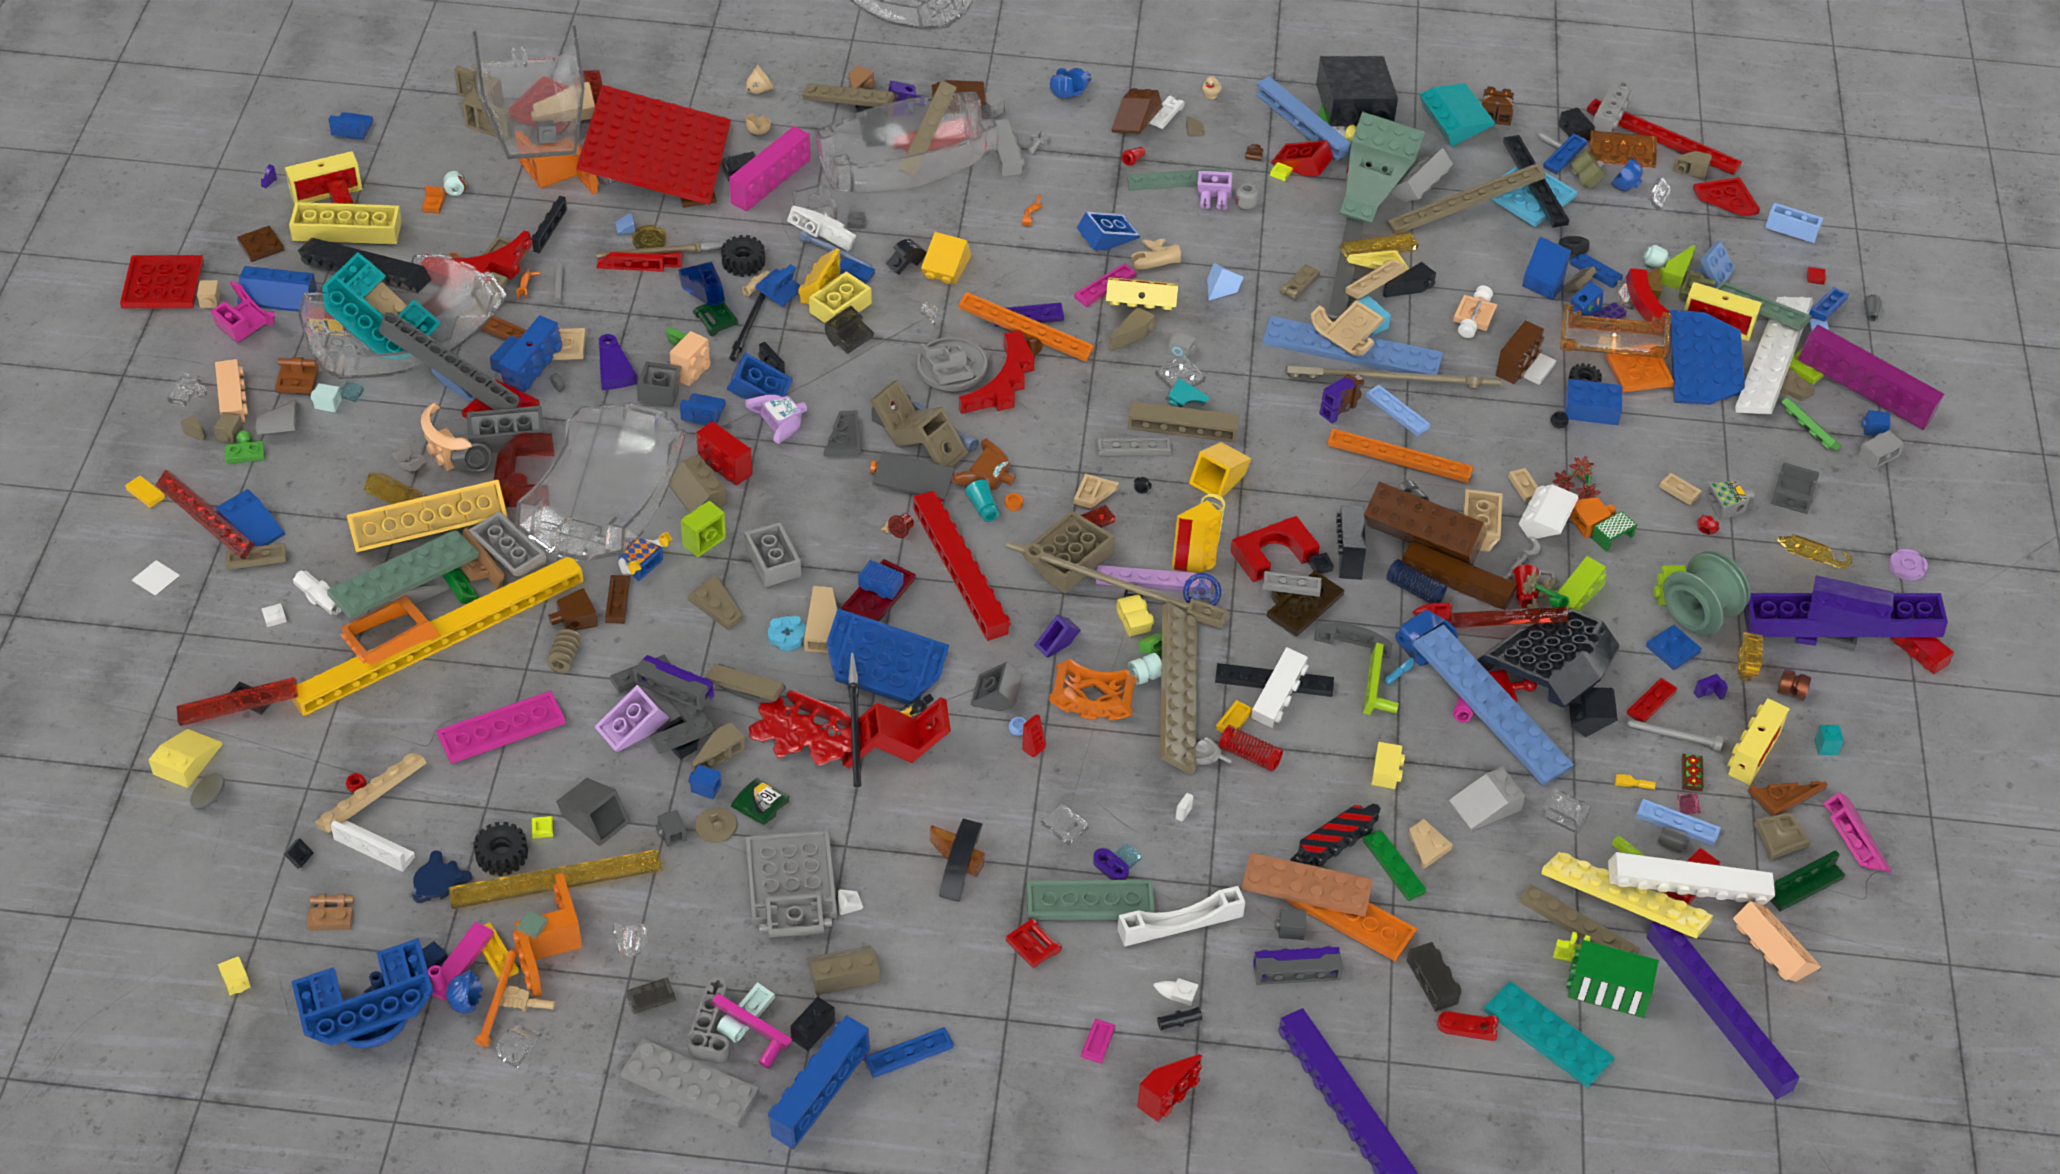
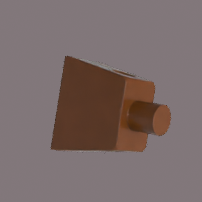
M584 588L556 601L557 612L548 614L551 625L563 623L565 629L576 631L598 626L597 613Z

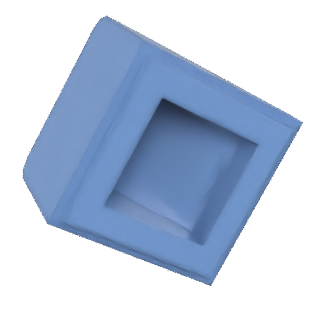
M632 213L625 215L615 222L618 235L635 233Z

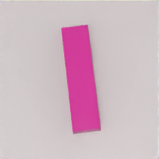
M1124 263L1074 293V298L1087 307L1107 294L1108 277L1133 279L1136 277L1137 272Z

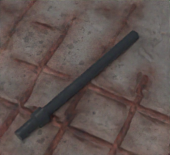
M762 292L759 293L738 340L732 346V352L729 357L731 361H736L739 353L744 348L746 337L766 297Z

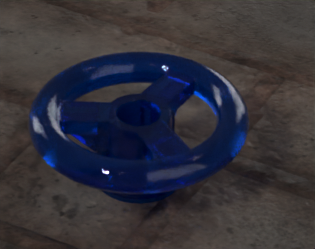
M1197 573L1189 577L1185 582L1183 596L1187 603H1190L1191 598H1208L1212 600L1209 604L1216 606L1221 597V586L1214 576L1208 573ZM1199 579V584L1195 587L1194 594L1189 596L1190 585ZM1205 579L1211 581L1215 586V595L1210 593L1209 587L1205 584ZM1200 588H1204L1206 590V593L1204 595H1200L1198 593Z

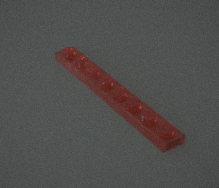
M165 469L155 485L239 558L245 560L255 543L172 472Z

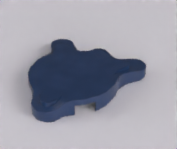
M438 850L432 851L429 861L420 867L414 875L413 900L417 903L430 901L431 898L440 897V899H443L452 893L457 886L471 882L472 874L469 871L459 870L456 861L444 864L442 853Z

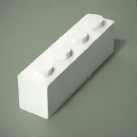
M1286 647L1252 709L1251 719L1273 728L1276 722L1279 723L1284 714L1282 712L1284 706H1289L1292 696H1290L1292 691H1297L1301 682L1299 681L1300 676H1305L1309 668L1307 656Z

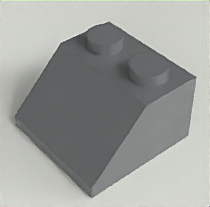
M646 361L637 383L638 401L674 406L678 395L681 366Z
M1008 662L979 674L971 705L995 711H1003L1013 707L1017 702L1023 675Z

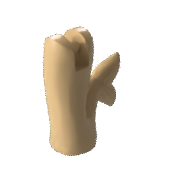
M1158 239L1155 242L1143 240L1142 243L1151 251L1135 252L1131 255V260L1136 270H1146L1171 263H1180L1181 251L1179 245L1163 246L1166 241L1165 239Z

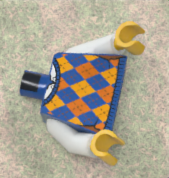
M664 532L656 540L634 537L629 543H625L622 540L618 541L615 550L618 551V565L622 574H631L638 581L643 579L663 561L662 547H667L669 545L668 542L673 540L670 534Z

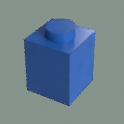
M1868 410L1866 417H1863L1861 427L1864 428V435L1876 437L1878 434L1888 431L1891 426L1890 413Z
M698 765L695 772L692 771L689 776L688 782L690 783L691 792L714 799L722 785L721 772Z

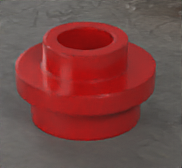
M353 773L348 776L345 784L347 790L354 793L356 790L365 787L367 782L361 774Z

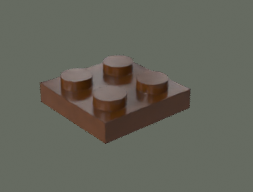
M270 225L237 237L238 243L251 262L284 251L282 243Z

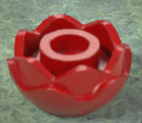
M1702 515L1697 520L1698 529L1706 535L1715 534L1720 529L1719 522L1714 521L1712 516Z

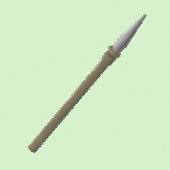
M697 242L696 244L605 251L596 252L597 259H601L610 252L666 254L697 251L699 253L701 251L720 249L723 243L700 244Z

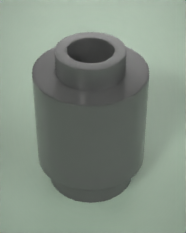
M1663 827L1658 842L1664 847L1681 852L1682 849L1687 850L1690 838L1687 837L1688 833L1672 827Z

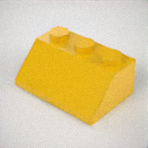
M836 248L821 256L817 263H814L811 273L807 274L804 284L799 287L798 294L800 295L801 303L809 305V297L840 276V249Z

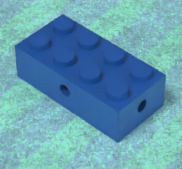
M541 315L536 318L500 361L499 368L503 383L524 393L531 387L534 380L551 363L553 354L560 352L563 344L558 322Z

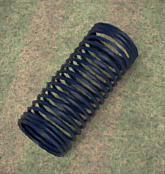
M1400 559L1392 563L1386 576L1387 581L1400 586V588L1409 591V593L1420 597L1424 601L1426 600L1429 604L1440 603L1447 591V585L1435 580L1431 576L1429 577L1426 573L1423 574L1420 570L1417 571V569H1414V567L1409 566L1405 562L1403 563Z

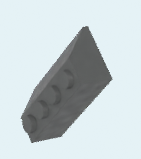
M542 406L467 412L468 441L470 444H484L491 452L545 448Z

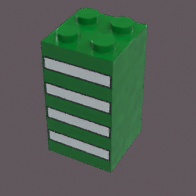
M1582 940L1581 947H1576L1570 966V976L1566 984V988L1570 989L1568 998L1644 1018L1652 997L1659 960Z

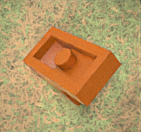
M425 186L426 197L422 205V211L440 214L447 195L445 188Z

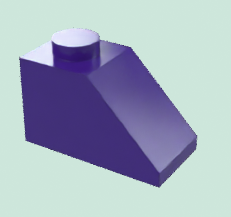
M1056 615L1034 646L1049 658L1069 646L1081 629L1069 618Z

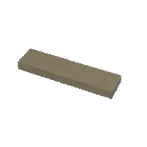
M713 664L704 677L713 681L715 685L773 701L777 699L784 688L783 682Z

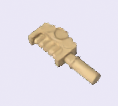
M508 986L505 988L499 1006L518 1007L522 1009V1012H526L528 1007L554 1010L555 1001L531 999L529 991L519 990L517 986Z

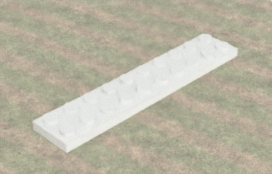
M1784 296L1777 297L1776 302L1809 314L1813 304L1812 298ZM1769 318L1746 377L1745 388L1741 391L1736 403V413L1772 414L1803 328L1799 330Z

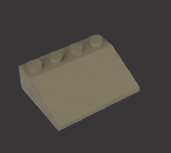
M1071 510L1032 543L1040 545L1046 554L1094 570L1097 565H1100L1114 553L1115 536ZM1043 560L1038 563H1031L1050 585L1065 594L1086 577V575Z

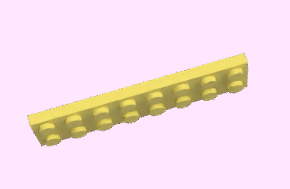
M1558 852L1542 869L1541 874L1696 939L1712 922L1713 915L1705 910L1689 906L1684 901L1672 899L1665 893L1655 892L1651 889L1640 890L1638 887H1619L1616 884H1610L1608 870L1592 866L1587 861L1575 859L1568 853Z

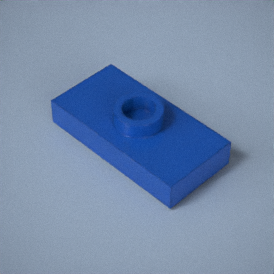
M845 257L840 262L841 274L848 272L865 284L875 274V269Z

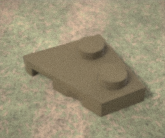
M1791 368L1788 369L1780 393L1789 395L1799 401L1814 395L1815 389Z

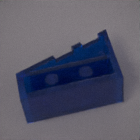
M712 261L678 270L682 289L707 305H719L725 301L722 283Z

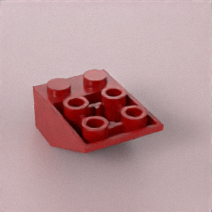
M1197 1054L1153 1069L1140 1083L1137 1107L1157 1122L1163 1116L1167 1117L1171 1113L1173 1106L1177 1102L1183 1101L1187 1091L1198 1085L1200 1081L1199 1074L1202 1069V1055Z

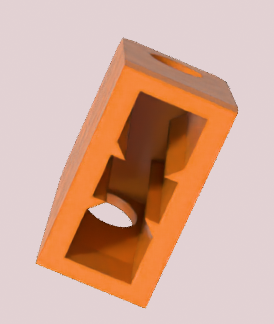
M1597 497L1577 500L1569 518L1583 537L1588 538L1592 536L1594 526L1610 518L1611 515H1615L1616 509L1613 504L1605 506Z

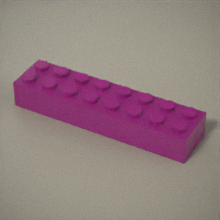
M1819 324L1808 335L1798 357V361L1823 373L1825 376L1922 430L1926 428L1934 417L1945 395Z

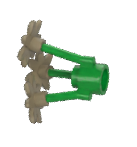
M1533 572L1531 576L1527 575V582L1522 584L1525 587L1523 594L1528 592L1531 595L1533 589L1540 590L1538 597L1544 596L1545 601L1549 599V604L1552 608H1542V600L1537 602L1533 598L1532 604L1527 605L1528 609L1531 610L1527 616L1532 617L1533 623H1536L1537 619L1542 621V613L1553 612L1558 614L1559 610H1566L1570 602L1567 596L1555 591L1560 587L1559 585H1554L1555 578H1552L1550 581L1544 578V585H1538L1537 581L1540 576H1536V572Z

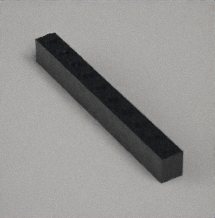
M311 238L298 250L304 264L334 272L340 270L359 252L386 275L382 281L385 285L408 292L419 293L432 280L426 268L422 265L316 238Z

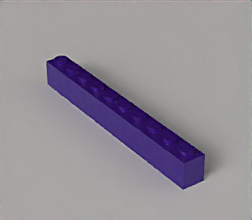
M1658 922L1651 923L1646 937L1775 1099L1794 1091L1800 1078L1799 1075L1684 934Z
M1302 1008L1282 1017L1278 1028L1281 1038L1287 1041L1292 1054L1298 1057L1303 1070L1309 1073L1313 1079L1315 1088L1322 1092L1327 1105L1333 1108L1338 1121L1344 1124L1348 1130L1350 1139L1357 1143L1362 1156L1368 1159L1374 1174H1418L1305 1010Z

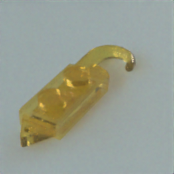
M1795 534L1778 537V541L1787 548V552L1822 564L1824 562L1838 568H1846L1852 563V557L1846 551H1842V554L1847 557V560L1841 561L1833 558V551L1827 545Z

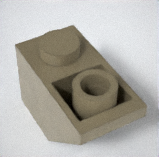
M1693 151L1676 156L1672 171L1705 179L1712 155Z

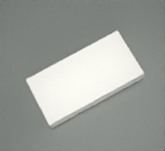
M1540 354L1525 372L1524 378L1540 385L1556 365L1557 360Z

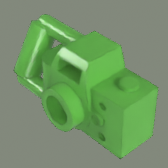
M1162 631L1143 637V640L1139 641L1140 653H1156L1161 655Z

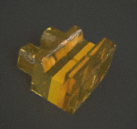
M1744 632L1742 645L1739 647L1738 674L1740 679L1750 681L1752 676H1758L1762 665L1763 635Z

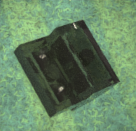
M849 306L825 323V332L834 347L839 345L847 354L871 339L874 332L862 322L863 316L852 306Z

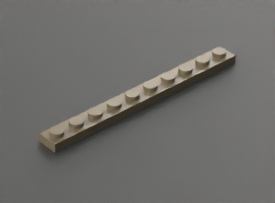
M1536 163L1389 219L1388 226L1395 235L1401 234L1545 179V172Z

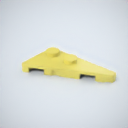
M1397 250L1350 254L1347 258L1349 263L1375 270L1392 259L1405 264L1406 270L1410 269Z

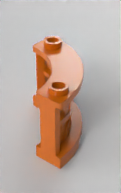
M1072 659L1056 665L1057 674L1054 690L1049 696V701L1065 712L1073 711L1079 713L1082 718L1097 720V717H1108V720H1117L1132 716L1131 701L1134 684L1137 683V679L1127 669L1114 672L1095 671L1079 665ZM1096 686L1106 695L1099 697L1095 701L1088 700L1081 689Z

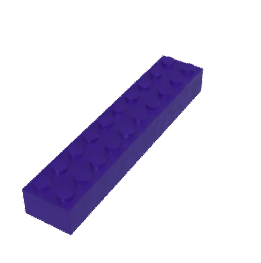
M1751 593L1750 600L1744 608L1748 637H1944L1948 624L1941 593H1894L1892 613L1886 636L1807 619L1812 593Z

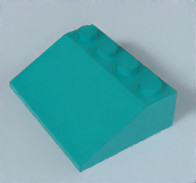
M1466 83L1437 86L1419 94L1424 110L1451 147L1495 125L1493 119Z

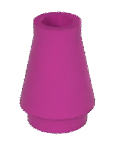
M1458 696L1453 716L1458 722L1464 723L1470 720L1473 716V711Z

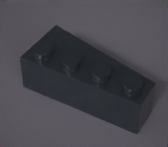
M1341 505L1340 513L1337 512L1339 578L1362 580L1366 554L1364 508Z

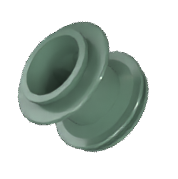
M1711 550L1693 556L1687 565V571L1670 574L1666 578L1663 587L1664 599L1673 617L1691 632L1705 636L1712 635L1721 628L1724 616L1733 617L1740 614L1748 604L1751 595L1747 577L1738 564L1725 554Z

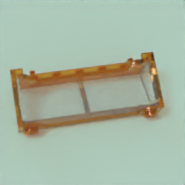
M1564 304L1560 349L1655 357L1658 359L1667 358L1672 313H1662L1660 319L1653 317L1652 322L1581 316V311L1576 313L1573 310V305Z

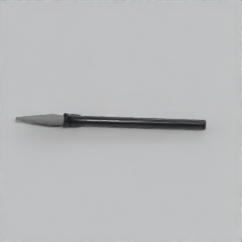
M851 653L848 691L851 710L853 786L861 787L858 711L860 687L854 655Z

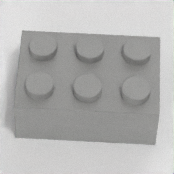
M781 522L744 532L745 548L765 587L801 577V561Z

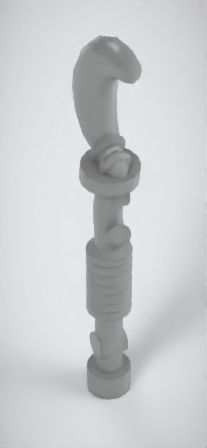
M1530 537L1533 549L1523 550L1521 559L1520 557L1517 558V561L1503 578L1509 580L1513 575L1512 571L1514 568L1522 565L1530 556L1540 553L1541 545L1537 539Z

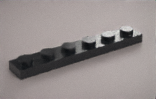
M1217 663L1215 683L1264 689L1274 670ZM1313 674L1301 675L1299 681H1301L1295 692L1332 697L1334 677Z

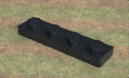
M559 196L556 202H553L549 213H546L544 221L539 224L538 230L532 235L533 252L540 253L565 215L567 211L566 197Z

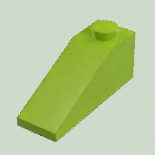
M1692 245L1667 262L1665 267L1661 268V285L1678 290L1681 289L1693 260L1696 246Z

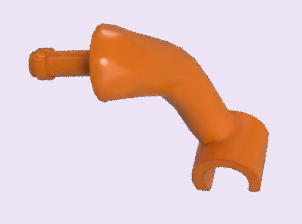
M1040 194L1037 195V202L1025 209L1021 225L1031 226L1032 216L1030 214L1043 206L1040 203Z
M529 269L525 271L521 278L520 288L516 290L518 300L521 294H524L527 299L526 287L528 280H531L530 276L540 275V271L531 273Z

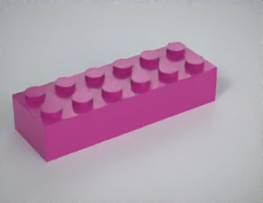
M793 126L730 176L731 204L747 212L782 182L786 181L793 173L797 172L804 164L808 163L811 160L810 133Z

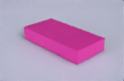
M1095 1019L1082 1050L1081 1058L1102 1064L1116 1025Z

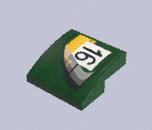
M756 778L738 794L731 803V807L765 825L776 817L778 809L789 802L790 796Z

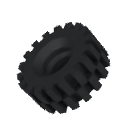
M739 235V238H736V236H733L732 240L727 239L726 243H723L721 247L722 265L729 274L733 272L734 276H737V274H740V277H744L745 274L751 276V273L757 274L758 270L761 271L763 269L762 266H765L764 244L760 240L757 241L756 237L750 238V235H746V237Z
M495 822L493 827L489 824L486 826L487 830L482 828L479 831L480 835H476L474 842V852L479 868L482 867V871L485 873L489 870V874L493 876L495 872L498 873V876H503L504 872L510 875L512 874L511 870L514 869L516 872L520 870L519 865L524 866L525 859L527 860L528 858L526 836L520 827L517 829V826L513 823L509 826L508 822H504L503 825ZM498 847L509 848L505 853L498 854L493 852Z

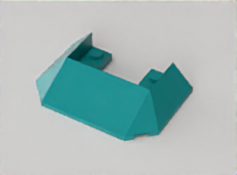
M357 252L322 286L324 310L380 358L407 359L411 355L409 352L379 332L383 315L364 299L385 279L386 275ZM415 300L398 315L428 336L442 324Z

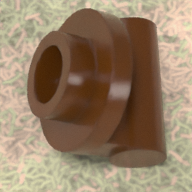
M1258 144L1248 146L1245 159L1262 161L1263 149Z
M1037 338L1027 339V343L1035 357V355L1041 352L1042 343Z

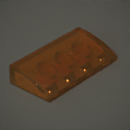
M1591 130L1589 153L1592 154L1596 161L1626 165L1631 157L1639 162L1641 167L1655 168L1657 137Z

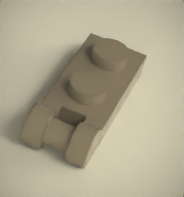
M1305 264L1287 284H1283L1280 293L1289 295L1291 299L1297 300L1320 276V271Z

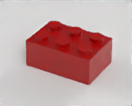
M711 421L696 432L698 454L713 471L718 472L727 481L732 482L736 486L753 475L750 447L714 421Z

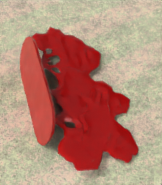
M793 690L787 692V697L794 704L793 706H786L783 698L780 696L776 702L761 703L758 711L763 719L749 726V737L751 739L761 742L775 739L776 743L774 744L773 751L778 759L786 756L788 753L800 752L803 746H809L811 758L816 765L820 766L829 761L840 759L845 752L852 751L851 727H848L851 725V717L837 707ZM799 708H800V709H802V710H804V711H806V712H809V713H811V714H810V715H799V714H798V710H799ZM792 710L788 715H786V711ZM819 716L829 720V722L824 725H818L814 723L813 718ZM837 724L844 726L845 728L839 729ZM830 726L834 730V736H829L828 730Z

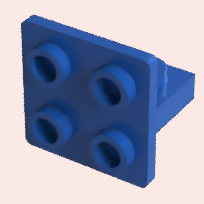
M790 264L781 270L774 269L757 283L755 288L783 307L799 291L800 284L793 280L796 267Z

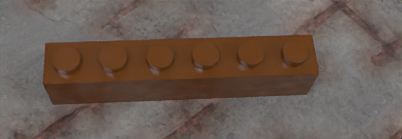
M1411 541L1403 554V563L1405 562L1409 566L1414 567L1417 571L1420 570L1423 574L1426 573L1429 577L1431 576L1435 580L1447 585L1448 588L1506 611L1514 597L1517 583L1414 541Z

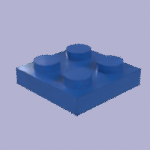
M1672 625L1653 637L1646 644V647L1672 670L1700 654L1702 650L1697 643L1676 625Z

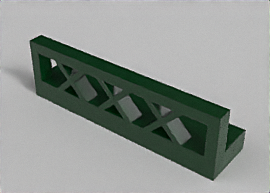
M1835 850L1774 881L1775 896L1770 900L1771 903L1781 912L1843 880L1845 874L1836 865L1840 854Z

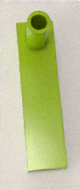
M1376 643L1370 656L1363 714L1371 715L1374 708L1396 714L1398 709V702L1377 697L1384 644Z

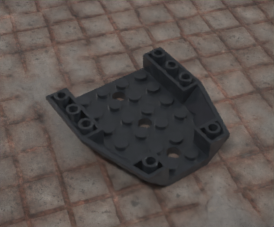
M1570 609L1547 620L1538 621L1531 626L1520 628L1476 660L1487 672L1497 666L1543 687H1547L1548 701L1566 708L1601 681L1619 649V643L1603 621Z

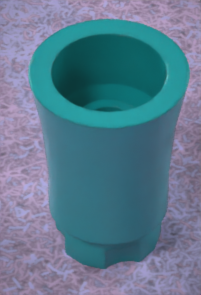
M977 480L969 484L965 489V495L985 522L993 521L999 516V510L991 493L989 482L987 480Z

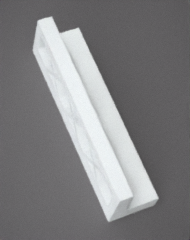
M334 820L330 824L334 840L403 872L415 858L413 851L349 821L341 824Z

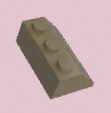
M699 454L682 461L667 480V484L689 513L708 501H711L718 508L727 505L725 487Z
M870 945L807 958L816 995L879 983V965L875 951Z

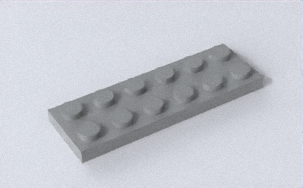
M645 1039L640 1041L620 1072L621 1077L736 1127H739L759 1094V1088Z

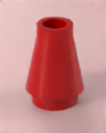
M1143 147L1125 150L1121 157L1123 163L1130 166L1134 165L1145 155V150Z

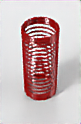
M1231 725L1225 728L1219 741L1221 749L1228 750L1231 754L1234 753V755L1247 759V761L1260 765V767L1263 766V768L1271 772L1276 770L1283 755V748L1273 747V744L1270 745L1267 741L1264 742L1260 738L1257 739V737L1251 736L1247 732H1241V729H1235V726ZM1248 739V742H1247V744H1246V746H1245V748H1244V750H1243V747H1244V745H1245V742H1246V740ZM1252 739L1251 744H1250L1248 750L1246 751V749H1247V747H1248V744H1249L1250 740Z

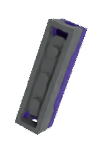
M646 655L633 669L635 684L700 711L715 696L713 681L649 655Z
M1325 946L1323 948L1305 947L1302 949L1273 951L1261 950L1256 951L1254 954L1253 967L1256 985L1341 980L1343 964L1339 947Z

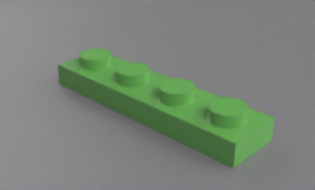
M1787 397L1782 401L1786 406L1785 410L1791 416L1795 414L1798 417L1797 421L1803 427L1807 425L1810 428L1809 432L1814 437H1820L1823 440L1821 443L1826 448L1830 449L1832 447L1837 451L1842 446L1796 403Z

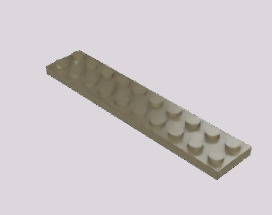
M1167 602L1163 605L1160 758L1191 775L1196 771L1197 620L1192 615H1188L1178 607Z

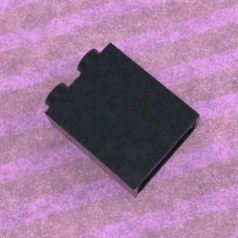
M1320 56L1316 85L1328 124L1331 127H1348L1350 125L1357 127L1362 112L1395 121L1398 96L1384 56Z

